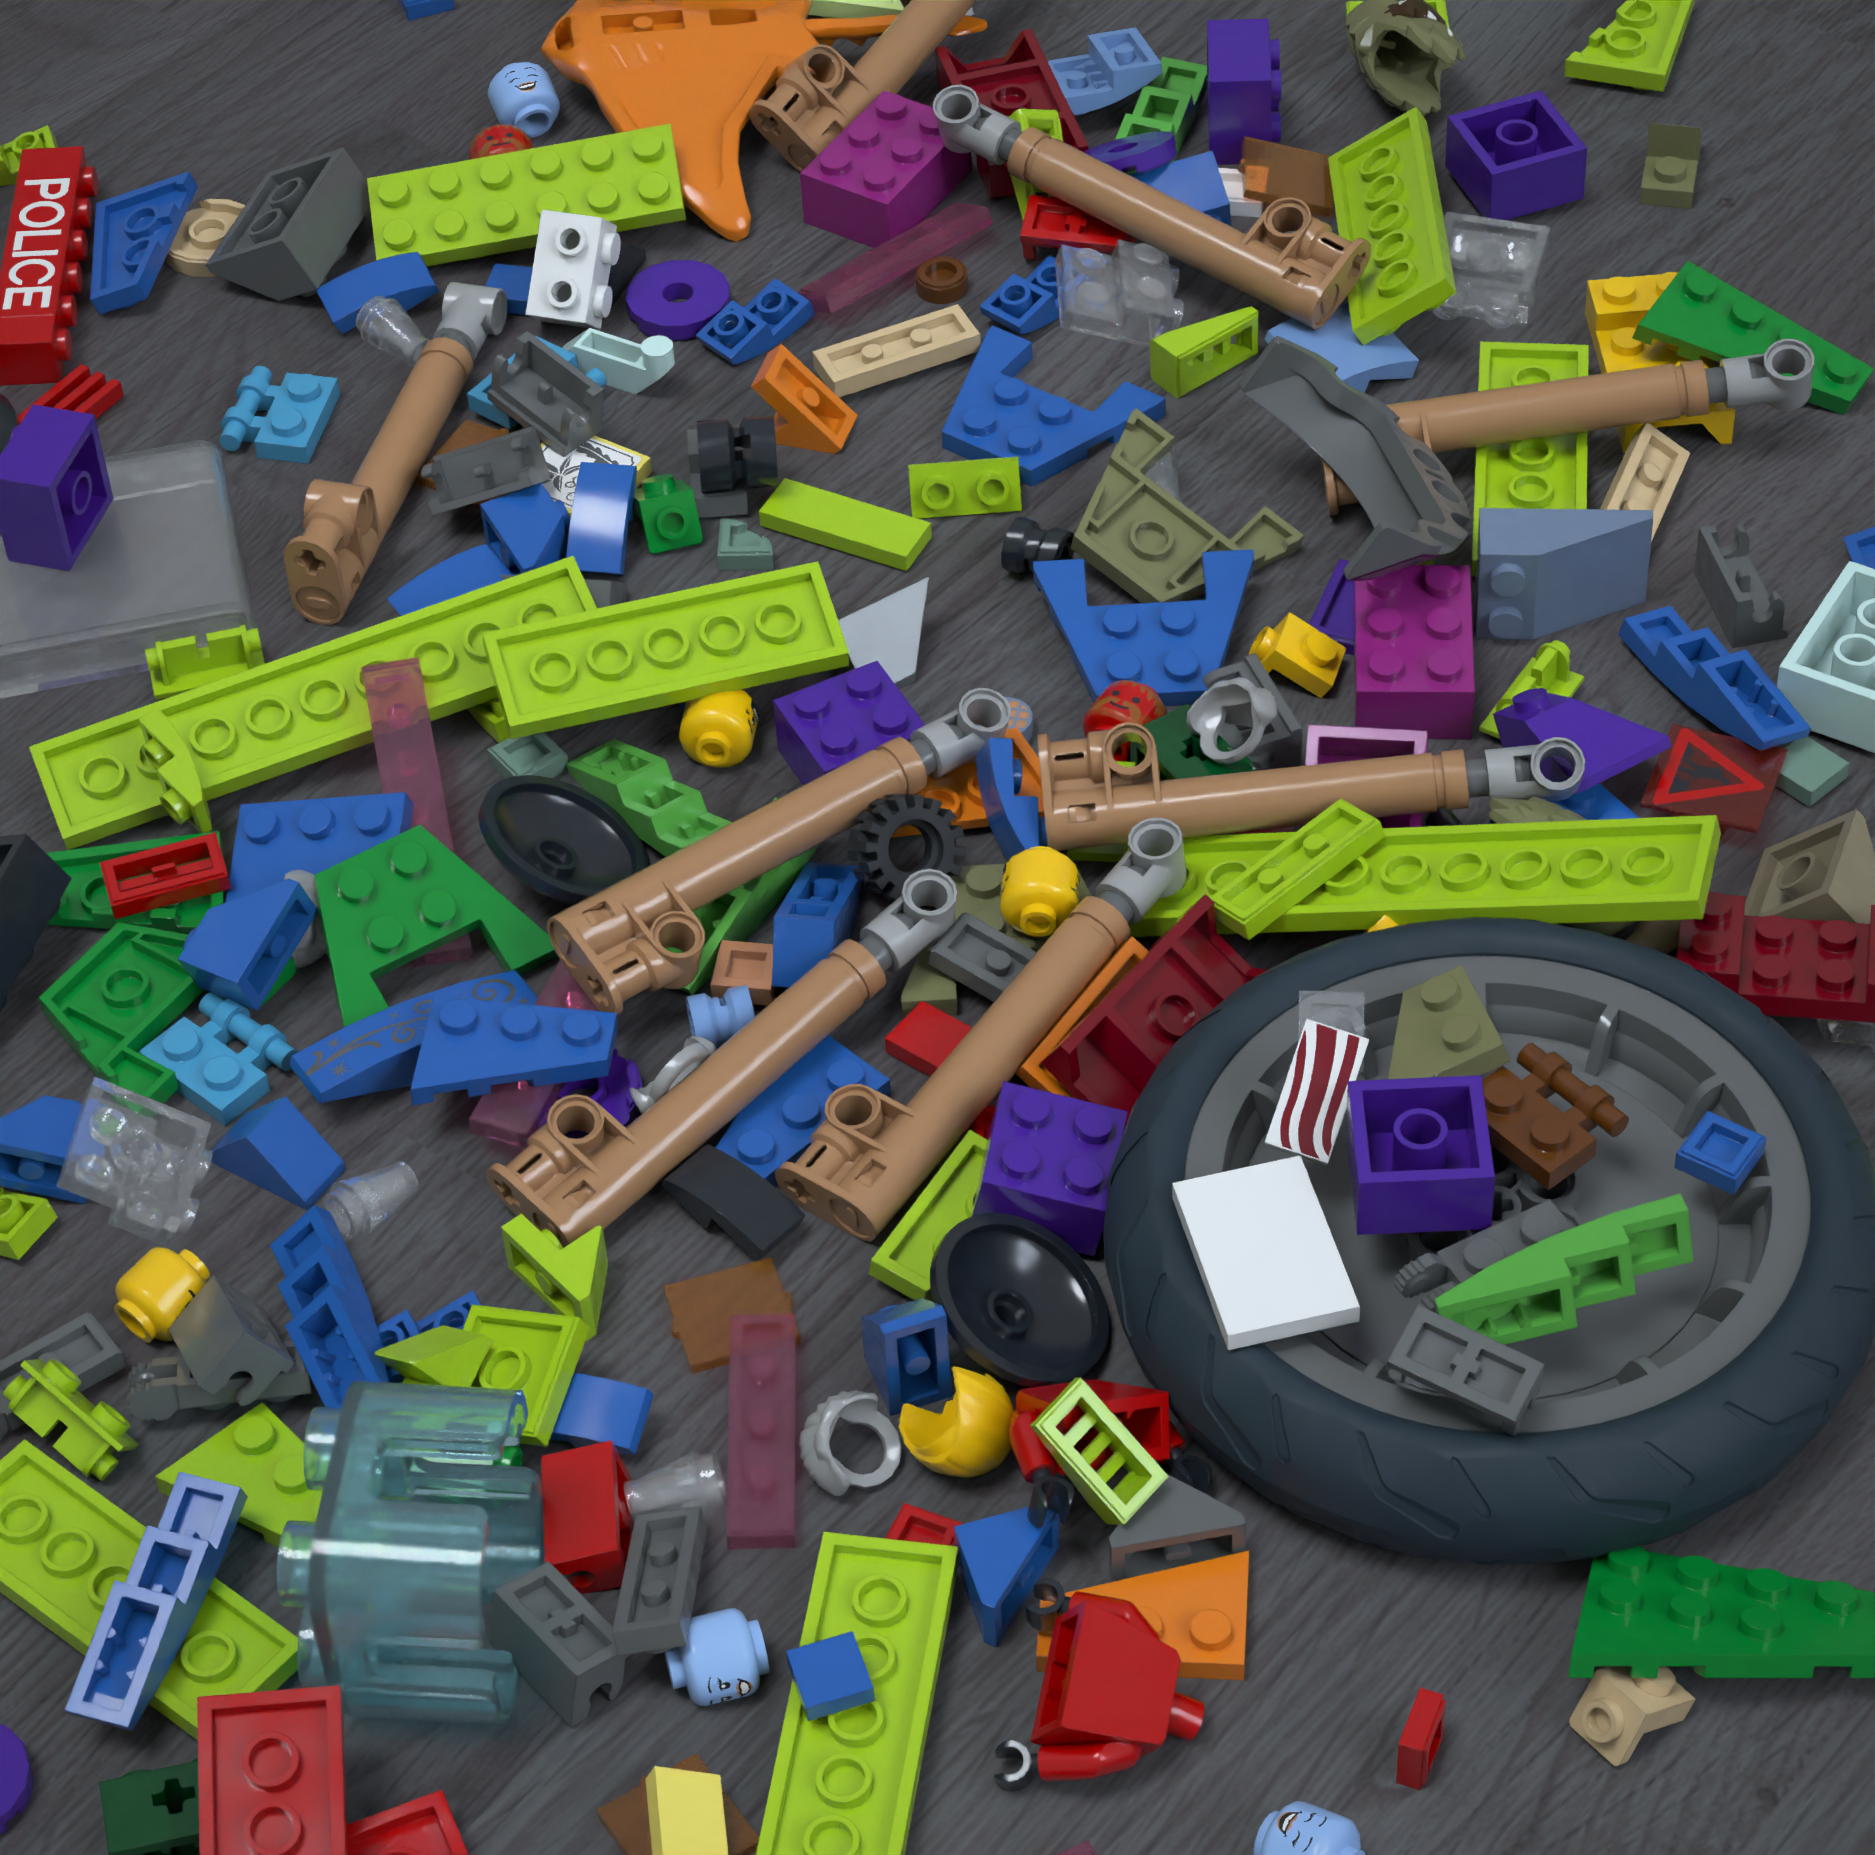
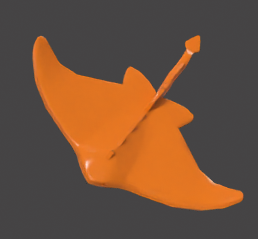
M577 0L573 7L553 26L541 47V54L568 80L587 87L593 94L604 117L616 133L671 123L684 205L699 216L711 229L728 240L738 242L748 236L751 226V214L746 201L739 167L740 133L750 120V107L755 101L765 99L790 62L814 45H820L817 40L831 47L836 39H847L862 47L868 38L880 37L898 15L865 18L807 19L813 0ZM964 15L948 36L957 37L982 32L987 28V21ZM808 67L811 76L818 81L817 74Z

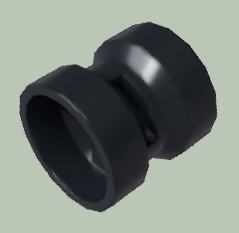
M1021 516L1017 517L1011 523L1003 542L1001 552L1002 568L1006 571L1022 575L1029 570L1033 573L1034 561L1073 559L1074 551L1070 547L1074 533L1058 527L1050 530H1041L1039 523Z

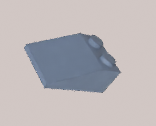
M1479 508L1475 579L1476 639L1533 640L1645 603L1653 528V510Z

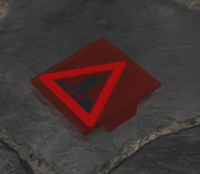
M1672 723L1668 733L1672 747L1660 753L1640 807L1670 813L1672 817L1717 815L1721 831L1720 839L1728 828L1757 834L1788 750L1771 747L1760 751L1739 740V738Z

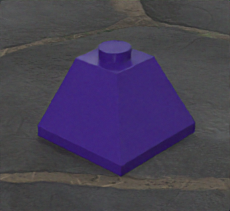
M1534 688L1517 694L1512 699V705L1493 714L1503 748L1537 745L1553 737L1567 738L1575 742L1583 752L1585 769L1581 784L1574 794H1578L1672 747L1669 736L1574 698L1548 693L1544 688ZM1552 756L1546 758L1539 766L1543 776L1552 782L1560 783L1568 780L1573 775L1571 764L1562 757Z

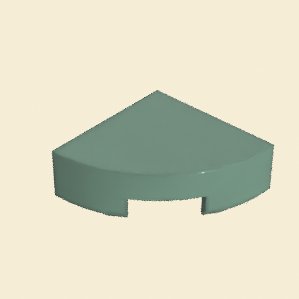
M720 519L717 552L719 570H774L772 545L766 537H761L749 530L747 523L742 521Z

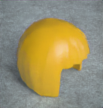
M953 1366L951 1370L953 1371L956 1392L953 1400L946 1402L943 1412L938 1414L905 1403L901 1409L898 1428L904 1444L915 1459L931 1471L949 1476L970 1478L985 1474L998 1467L1012 1448L1008 1426L1014 1409L1003 1386L987 1373L984 1376Z

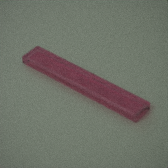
M419 657L363 666L361 669L383 794L406 792L414 803L411 828L421 824L454 853ZM469 933L414 959V968L473 958Z

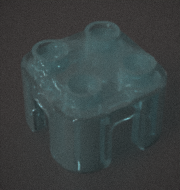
M353 1381L346 1392L342 1408L315 1407L312 1410L307 1424L304 1444V1475L307 1488L310 1491L323 1492L316 1522L289 1520L283 1529L277 1560V1590L280 1603L283 1606L305 1607L300 1624L297 1652L298 1674L301 1684L313 1687L340 1685L343 1694L344 1717L505 1726L509 1722L519 1685L518 1671L514 1665L511 1653L504 1650L480 1649L484 1644L486 1634L482 1603L492 1604L494 1589L541 1564L543 1496L540 1477L536 1471L527 1467L432 1462L422 1457L487 1461L500 1459L503 1456V1446L520 1444L522 1430L526 1427L528 1408L525 1395L521 1389Z

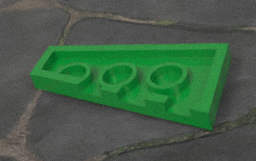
M1689 261L1685 263L1643 317L1632 339L1651 345L1653 338L1678 347L1676 355L1693 361L1699 360L1701 355L1718 362L1721 359L1763 354L1774 342L1782 339L1799 340L1810 347L1814 355L1812 390L1807 402L1845 415L1868 383L1874 371V368ZM1783 373V374H1780V375H1783V376H1790V377L1795 376V375H1793V374H1791V373Z
M214 831L217 834V838L224 859L223 843L220 831ZM214 832L46 853L72 878L60 899V907L57 913L46 925L112 929L118 922L189 934L194 928L198 927L208 909L225 903L226 890L114 919L99 862ZM210 857L204 858V859H200V860H196V861H192V862L185 863V864H181V865H177L176 867L182 866V865H186V864H190V863H194V862L201 861V860H205V859H209ZM152 872L146 873V874H142V875H139V876H135V877H131V878H127V879H123V880H119V881H117V882H121V881H124V880H128V879H132V878L144 876V875H147V874H151Z

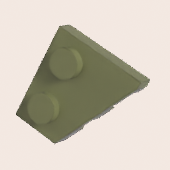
M1462 965L1403 991L1388 1079L1482 1075L1511 1061L1504 1043Z

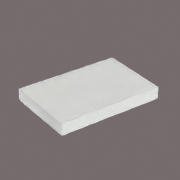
M1301 1155L1172 1183V1198L1228 1350L1359 1322L1360 1305Z

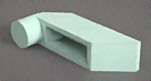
M589 328L562 347L577 355L578 369L582 373L586 374L590 369L598 368L606 376V385L635 395L659 380L675 364L673 342L668 337L659 335L651 336L645 339L642 344H638Z

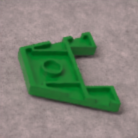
M421 824L314 875L313 887L326 953L329 955L337 1009L340 1011L343 1028L389 1008L373 979L475 929L481 931L505 972L516 970L520 975L557 957L549 935Z
M118 922L39 997V1001L46 1018L133 1118L143 1124L179 1089L174 1071L145 1057L139 1051L152 1042L204 989L197 986L178 961L183 951L187 934ZM292 955L261 1007L297 973Z

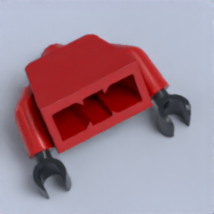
M1083 1380L1155 1461H1158L1160 1464L1167 1463L1172 1469L1170 1476L1203 1493L1206 1492L1211 1481L1212 1469L1203 1459L1194 1455L1184 1454L1187 1444L1169 1419V1392L1102 1380ZM1071 1382L1019 1390L1016 1395V1410L1009 1419L1008 1429L1012 1449L1025 1481L1034 1484L1027 1512L1028 1520L1038 1528L1044 1525L1047 1509L1056 1512L1060 1516L1061 1523L1066 1525L1074 1497V1489L1065 1479L1054 1476L1056 1472L1066 1475V1473L1030 1425ZM1076 1404L1057 1424L1056 1428L1064 1436L1085 1413ZM1092 1426L1073 1447L1081 1454L1099 1432ZM1107 1446L1090 1464L1094 1470H1099L1114 1454L1110 1447Z
M1042 1578L1035 1583V1597L1042 1601L1055 1603L1047 1608H1039L1035 1605L1025 1606L1027 1621L1034 1629L1044 1632L1053 1631L1030 1740L1031 1743L1041 1747L1038 1753H1029L1027 1748L1018 1741L1008 1740L998 1745L995 1750L997 1758L1008 1759L1015 1757L1024 1761L1021 1769L1015 1774L1000 1773L994 1775L999 1787L1011 1792L1020 1791L1027 1787L1032 1781L1033 1775L1037 1774L1040 1775L1044 1782L1098 1778L1132 1768L1139 1758L1161 1748L1167 1734L1186 1741H1191L1196 1736L1204 1718V1703L1175 1691L1181 1662L1180 1656L1176 1649L1161 1641L1158 1632L1132 1602L1079 1591L1075 1592L1072 1597L1065 1596L1061 1584L1052 1578Z

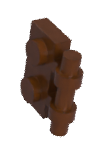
M1529 1043L1519 1052L1517 1063L1531 1074L1521 1080L1506 1067L1501 1066L1482 1080L1490 1144L1547 1190H1550L1595 1157L1597 1139L1589 1133L1591 1130L1599 1126L1611 1137H1617L1627 1127L1629 1117L1614 1106V1097L1599 1085L1589 1087L1571 1073L1572 1064L1556 1052L1547 1054L1534 1043ZM1556 1093L1573 1107L1563 1113L1546 1099Z

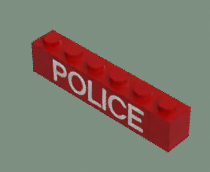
M83 146L22 149L0 271V386L58 383L61 381L64 361H71L72 340L69 327H76L78 318L74 295L81 294L83 289L80 261H87L88 243L85 229H92L93 210L90 197H97L98 195L96 168L94 166H87Z

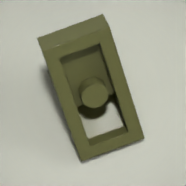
M1659 123L1649 124L1640 204L1692 209L1702 144V130L1700 127Z

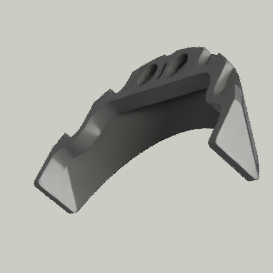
M1279 336L1274 337L1242 379L1240 388L1247 397L1274 415L1317 452L1345 482L1367 513L1374 530L1344 568L1343 573L1347 580L1367 581L1457 549L1468 535L1464 527L1470 520L1469 510L1461 491L1454 485L1452 476L1432 450L1424 442L1402 431L1396 424L1400 417L1381 400L1343 382L1336 375L1335 372L1338 370V367L1319 354Z

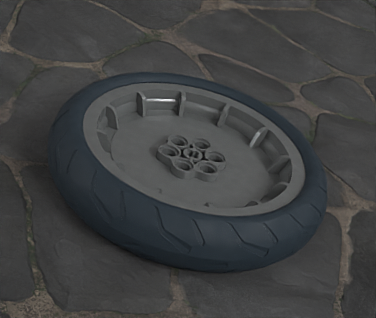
M1469 917L1409 923L1344 937L1300 953L1278 964L1236 989L1185 1032L1168 1051L1132 1107L1107 1179L1103 1230L1104 1259L1121 1325L1147 1380L1155 1389L1169 1392V1408L1185 1430L1211 1457L1274 1503L1286 1506L1290 1512L1356 1540L1413 1556L1461 1563H1478L1481 1565L1560 1563L1608 1555L1610 1552L1644 1546L1684 1532L1757 1492L1800 1455L1831 1419L1850 1385L1864 1365L1875 1335V1168L1869 1149L1861 1139L1858 1128L1831 1080L1804 1048L1774 1019L1762 1014L1759 1007L1703 971L1695 970L1691 965L1656 949L1594 931L1519 918ZM1460 965L1465 969L1511 1061L1501 1066L1506 1067L1521 1080L1531 1073L1517 1063V1056L1525 1045L1534 1043L1547 1054L1556 1052L1572 1064L1571 1073L1589 1087L1599 1085L1612 1095L1615 1100L1614 1106L1629 1117L1627 1127L1617 1137H1611L1599 1126L1591 1130L1589 1133L1597 1139L1595 1157L1550 1190H1547L1491 1145L1495 1175L1492 1226L1549 1199L1573 1227L1613 1212L1676 1194H1681L1689 1211L1693 1262L1634 1276L1635 1295L1577 1308L1576 1318L1578 1327L1506 1344V1346L1545 1364L1539 1395L1532 1409L1526 1408L1520 1423V1430L1515 1437L1503 1432V1422L1407 1376L1403 1383L1388 1377V1359L1417 1305L1421 1303L1422 1298L1427 1296V1293H1431L1434 1290L1432 1289L1426 1293L1422 1292L1419 1296L1416 1295L1412 1298H1405L1394 1286L1395 1283L1393 1281L1396 1279L1395 1275L1398 1274V1270L1402 1269L1404 1264L1410 1263L1411 1260L1415 1261L1417 1257L1426 1253L1436 1255V1252L1483 1230L1357 1235L1346 1138L1347 1109L1328 1165L1325 1166L1304 1158L1302 1160L1360 1305L1359 1322L1228 1350L1172 1198V1183L1295 1157V1155L1265 1146V1140L1306 1019L1369 1039L1356 1081L1388 1079L1403 991ZM1501 1066L1482 1074V1080ZM1556 1093L1546 1099L1563 1113L1573 1107ZM1707 1111L1767 1137L1765 1153L1734 1195L1674 1168L1676 1152Z

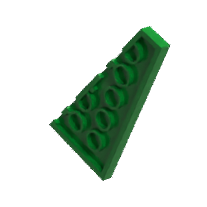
M1640 1546L1610 1552L1608 1555L1593 1558L1571 1653L1568 1678H1593L1595 1666H1629L1631 1678H1657L1659 1668L1665 1666H1690L1695 1673L1704 1678H1813L1814 1666L1848 1667L1847 1671L1850 1678H1875V1592L1856 1589L1841 1581L1817 1582L1785 1576L1769 1568L1750 1570L1717 1564L1702 1556L1678 1557L1650 1552Z

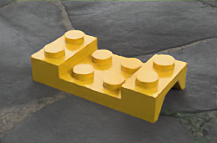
M1677 272L1587 280L1585 316L1601 374L1666 364L1679 366L1680 362L1693 361L1676 355L1678 347L1654 338L1651 345L1632 339L1640 321L1678 274ZM1700 355L1699 360L1703 361L1705 369L1715 367L1714 360ZM1724 402L1709 404V414L1686 417L1685 414L1680 415L1676 419L1648 423L1656 429L1664 426L1702 423L1720 444H1731L1735 407L1726 408ZM1644 423L1616 427L1623 453H1626L1634 433Z

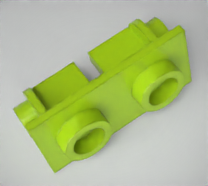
M1019 457L908 465L911 511L914 518L1022 511Z
M244 624L237 628L206 633L208 647L197 648L195 636L161 642V640L155 641L156 647L145 649L155 700L172 697L265 664L258 628L246 630Z
M1558 640L1542 644L1537 650L1536 658H1531L1479 726V731L1500 739L1493 714L1512 705L1513 697L1523 691L1544 688L1548 693L1571 698L1583 683L1584 676L1570 671V650L1568 646Z
M51 1358L47 1363L42 1359L24 1360L20 1366L31 1377L27 1381L21 1375L17 1376L3 1392V1396L10 1401L8 1409L42 1438L46 1437L59 1421H62L68 1427L52 1447L86 1477L94 1474L100 1481H103L119 1463L112 1455L115 1449L118 1452L134 1450L139 1445L126 1433L131 1427L126 1418L103 1401H100L96 1406L77 1390L82 1383L81 1380L56 1359Z

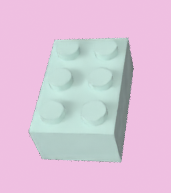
M1849 561L1780 664L1777 687L1811 727V731L1875 753V569Z

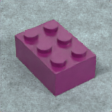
M883 91L800 173L804 223L891 254L972 171L971 152H952L944 146L933 107Z
M1413 565L1375 579L1354 581L1355 727L1428 731V739H1471L1475 688L1470 565Z

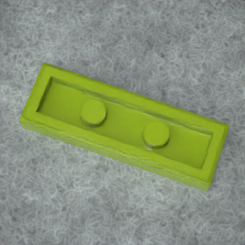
M787 478L783 479L779 487L776 488L759 510L760 526L904 571H908L932 538L931 522Z
M1340 798L1209 897L1215 905L1216 920L1244 938L1252 939L1383 839L1385 835L1380 820Z

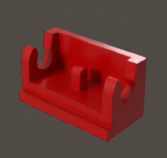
M1029 196L1020 233L1024 259L1036 260V246L1114 254L1116 268L1128 270V253H1133L1135 246L1134 237L1058 198Z
M612 1440L541 1456L545 1563L549 1561L562 1575H570L577 1571L591 1572L587 1575H576L567 1579L580 1594L595 1593L621 1587L634 1526L632 1479Z

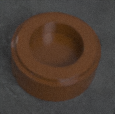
M946 256L933 257L922 262L915 271L916 292L921 299L929 303H952L961 299L968 290L967 268L961 261Z

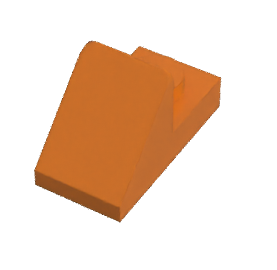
M782 344L767 353L751 385V388L777 411L774 416L776 444L835 454L842 449L858 416Z

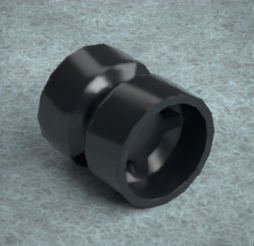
M774 416L743 418L739 427H733L727 419L697 421L701 492L732 490L737 481H743L748 489L779 487ZM735 447L751 448L752 458L736 461Z

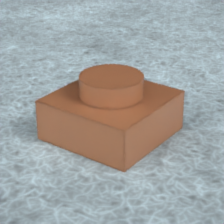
M722 940L710 984L712 998L718 997V999H721L728 988L747 985L752 1004L768 1006L772 1003L777 986H772L773 944Z

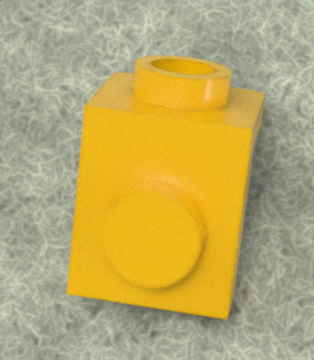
M1289 612L1274 629L1266 626L1261 630L1249 650V655L1256 654L1267 673L1274 669L1321 699L1333 687L1346 648Z

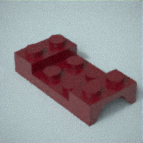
M1032 29L1022 30L1004 57L966 65L947 47L935 48L936 75L941 91L951 85L968 86L976 92L981 104L1007 117L1019 109L1057 110L1061 123L1063 142L1082 152L1088 150L1085 137ZM976 154L977 170L990 198L1016 195L1007 162L997 165Z
M1708 892L1703 919L1680 920L1677 959L1691 965L1695 970L1703 971L1761 1009L1762 1014L1875 1023V905H1871L1870 924L1850 923L1843 920L1792 919L1776 915L1766 917L1744 915L1746 896Z
M1205 894L1177 919L1153 944L1146 955L1040 1063L1076 1099L1128 1111L1125 1122L1126 1127L1132 1107L1158 1064L1179 1038L1236 989L1267 970L1251 967L1217 933L1215 905Z

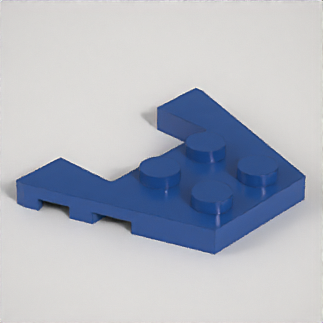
M992 325L984 337L943 427L942 448L969 460L1019 457L1020 482L1032 487L1086 459L1087 449L1104 440L1113 444L1118 442L1131 412L1136 408L1154 422L1162 419L1166 415V401L1162 396L1124 381L1092 412L1070 403L1063 397L1054 396L1030 386L1022 380L1013 377L1032 359V342Z
M1253 549L1202 552L1205 600L1088 606L1084 559L1034 561L1033 577L1038 591H1042L1049 605V614L1056 628H1060L1070 648V656L1093 703L1112 682L1130 680L1150 686L1157 692L1165 706L1185 705L1187 703L1193 705L1208 690L1202 681L1203 677L1209 672L1224 666L1235 621L1239 618L1245 589L1253 573L1254 552Z

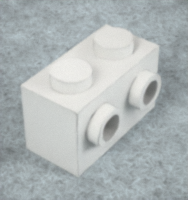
M542 210L525 315L541 322L601 330L602 318H606L609 315L612 305V289L608 286L610 267L617 263L620 254L621 241L619 234L616 233L617 226L600 217Z

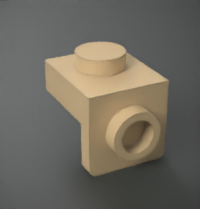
M1606 1666L1597 1669L1594 1673L1593 1678L1571 1715L1569 1723L1579 1735L1612 1765L1618 1766L1628 1762L1644 1733L1684 1721L1696 1699L1676 1682L1674 1674L1666 1666L1659 1668L1657 1678H1631L1629 1666Z

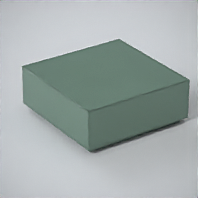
M544 732L516 739H510L509 737L487 749L489 764L504 779L521 775L554 778L568 770L566 763H568L567 754Z
M1805 737L1793 741L1766 762L1763 778L1810 807L1848 777L1849 762L1813 739Z

